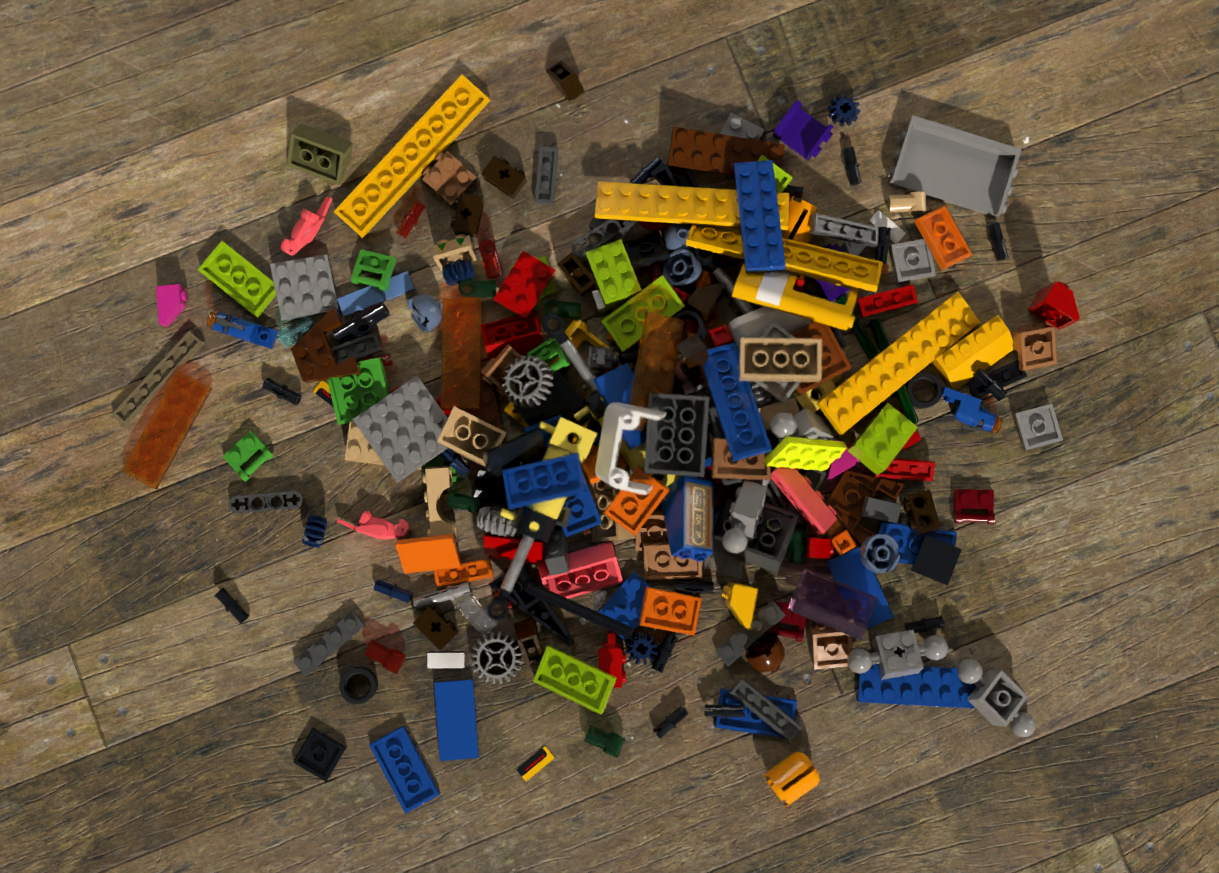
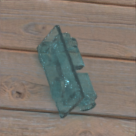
M311 316L304 317L295 322L296 327L294 328L292 325H289L279 330L276 338L284 349L297 343L315 326Z

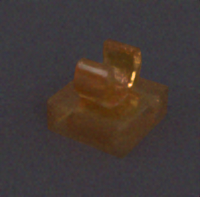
M837 518L824 534L828 539H831L845 529V527Z

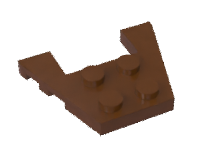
M332 308L291 348L302 381L305 383L329 380V378L334 377L342 378L352 374H362L358 361L354 356L337 364L326 333L343 325L336 308Z
M844 471L825 504L827 506L830 505L837 513L835 516L857 542L862 545L868 537L875 535L858 524L862 517L861 512L865 496L873 498L879 490L896 500L904 484Z

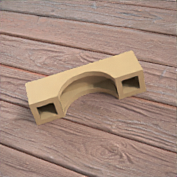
M452 466L428 467L423 472V482L427 485L424 498L425 502L428 503L429 509L426 510V520L430 522L428 537L453 534L455 542H457L456 522L446 518L441 512L439 505L442 492L453 485Z

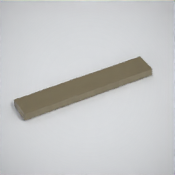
M189 329L111 414L125 427H128L205 342Z

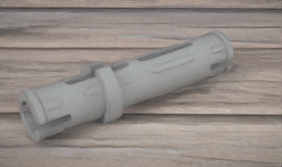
M470 583L450 585L446 589L413 598L414 607L416 610L443 601H453L457 597L471 594Z

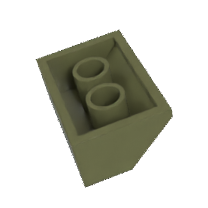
M300 123L291 133L287 165L340 185L351 160L353 143Z

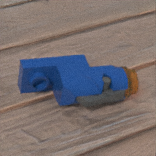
M218 311L210 312L207 318V326L211 330L273 350L278 335L277 330Z
M947 387L943 388V401L951 404L957 402L952 417L961 422L963 429L985 433L999 432L1003 419L982 407L979 409L981 399Z

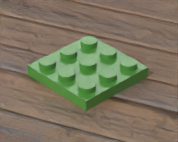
M381 357L359 361L358 364L362 371L360 375L352 374L342 378L334 377L327 380L338 425L354 422V418L390 394Z

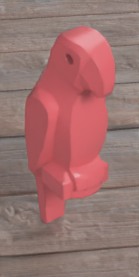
M326 197L315 214L303 208L301 219L297 221L292 229L291 238L289 240L285 238L281 243L283 252L293 256L314 239L325 219L332 202L331 198Z
M364 511L359 521L360 526L337 519L338 523L377 539H403L407 537L410 530L409 523L406 520L399 519L400 522L394 525L384 518L374 517L372 512Z

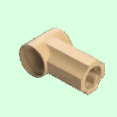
M912 192L908 195H889L887 202L888 212L923 214L926 212V193Z

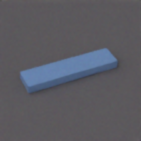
M406 271L390 278L388 291L380 290L379 287L368 286L340 297L337 301L343 316L347 317L357 310L373 307L381 301H388L411 292L415 288L409 272Z

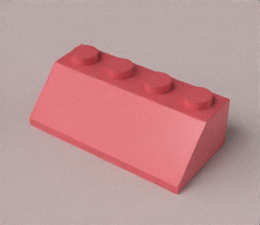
M776 467L770 472V478L816 534L826 532L837 520L835 517L837 513L830 505H825L822 501L824 497L818 490L814 491L810 485L812 483L808 477L802 476L797 468Z
M612 541L568 553V573L550 576L545 560L537 562L544 588L568 599L624 583Z

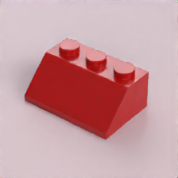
M1055 281L1038 291L1027 311L1048 324L1055 326L1058 330L1074 324L1080 319L1074 293L1068 289L1069 286L1061 281Z
M536 310L530 313L527 320L516 315L481 324L489 361L493 357L496 359L507 345H510L521 356H525L529 351L544 343Z
M486 532L484 535V555H489L490 558L494 559L502 556L513 560L522 537L511 538ZM534 539L526 557L528 562L537 563L542 561L544 554L543 540Z

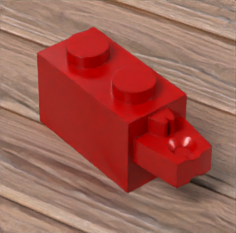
M608 633V643H603V647H598L599 669L617 677L613 688H622V683H626V671H622V663H626V651H622L621 643H616V634Z

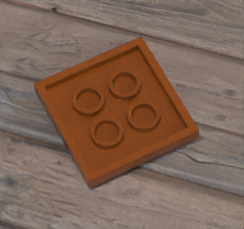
M814 321L791 333L796 339H822L821 380L819 382H801L795 389L799 396L852 368L829 325Z

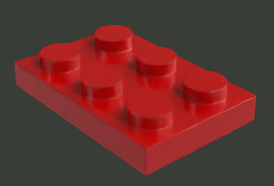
M522 251L493 300L527 320L556 270Z

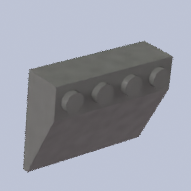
M649 393L648 409L666 412V416L661 420L651 418L647 420L644 473L704 477L710 397Z
M726 489L714 516V550L778 573L799 514L764 503L753 538L747 537L748 544L745 550L738 554L729 553L723 547L722 538L731 529V524L728 523L729 512L732 502L736 501V497L731 494L730 490Z

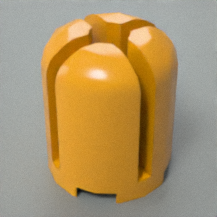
M792 196L789 201L788 230H781L782 237L788 239L803 212L806 215L792 240L809 244L814 235L810 233L811 214L817 213V207L804 200H801L800 203L794 201V196Z
M799 751L794 752L763 774L765 778L769 777L767 783L781 801L785 800L783 804L785 808L818 785L820 781L819 772L816 767L812 765L807 755Z

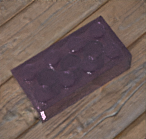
M804 568L792 595L788 610L862 640L878 597Z

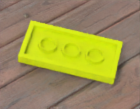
M786 436L764 459L766 466L777 468L785 467L824 471L847 449L845 442Z

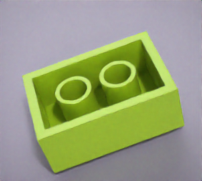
M621 239L585 252L606 310L623 305L642 291Z
M886 403L879 409L847 451L872 472L879 475L886 470L918 427L893 406Z

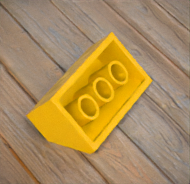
M996 315L944 351L931 363L949 388L956 391L974 378L973 373L978 368L986 370L1014 350L1010 330L999 315Z
M727 582V586L723 585L721 596L724 597V602L738 623L750 629L758 589Z

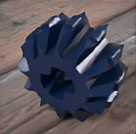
M846 93L843 98L837 95L836 100L832 99L830 101L831 106L827 110L831 113L828 117L831 119L835 118L834 124L839 121L841 127L845 123L850 126L852 121L858 119L857 115L860 113V109L857 107L859 102L853 103L854 96L848 99V94ZM841 108H845V111L847 112L843 113V109L841 110Z
M468 259L451 262L442 268L443 278L447 285L466 283L475 277L474 266L471 260Z
M310 515L308 517L302 540L304 545L313 548H319L322 545L327 526L326 518L319 515Z
M637 632L638 639H635L632 635L630 639L633 643L626 642L627 646L632 647L627 649L626 653L633 652L629 659L633 660L637 657L636 664H639L640 659H643V664L646 665L647 657L650 661L654 660L650 655L651 653L654 655L658 654V651L652 649L658 647V643L650 644L655 638L651 636L647 640V632L644 633L643 638H641L640 632ZM643 643V646H647V650L644 649V653L636 650V647H639L638 644Z

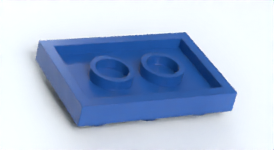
M633 572L599 610V613L633 627L635 630L639 623L645 588L651 586L637 573ZM618 634L622 639H627L626 637Z

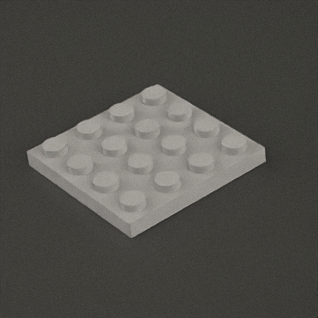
M418 376L353 419L397 483L447 449V447L436 441L448 418Z

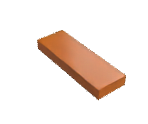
M491 558L461 563V567L433 570L437 588L494 577Z

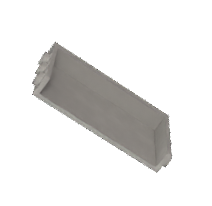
M912 115L908 120L906 130L901 132L899 142L902 143L900 149H896L893 157L896 162L894 167L891 166L888 173L890 178L889 184L913 192H925L926 196L996 218L1005 213L1008 202H1006L1007 195L1010 196L1013 190L1011 182L1018 173L1019 167L1017 163L1022 149Z

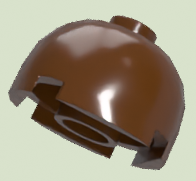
M769 635L759 640L762 642L757 647L752 645L745 653L749 664L760 672H775L780 668L785 657V649L780 639L776 635Z

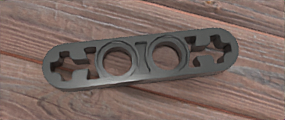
M608 219L577 239L572 244L573 254L578 258L585 257V252L601 247L632 227L636 221L629 222L627 220L622 223L624 227L621 228L620 223L616 219ZM610 223L617 225L618 229L615 233L607 231V226ZM595 233L600 234L602 237L601 242L597 244L591 241V236ZM588 239V242L592 246V248L589 249V246L587 245L586 247H584L583 253H581L580 251L576 252L575 250H577V245H585L586 241L584 240Z
M298 491L234 496L229 501V509L234 513L297 509L304 505L305 496ZM295 494L300 498L297 505L294 502H286V499L294 498ZM275 496H279L282 501L278 507L272 505V498ZM257 497L262 500V506L258 509L254 508L252 504L253 500ZM249 498L248 506H240L239 510L237 507H234V503H237L238 499L239 502L244 503Z

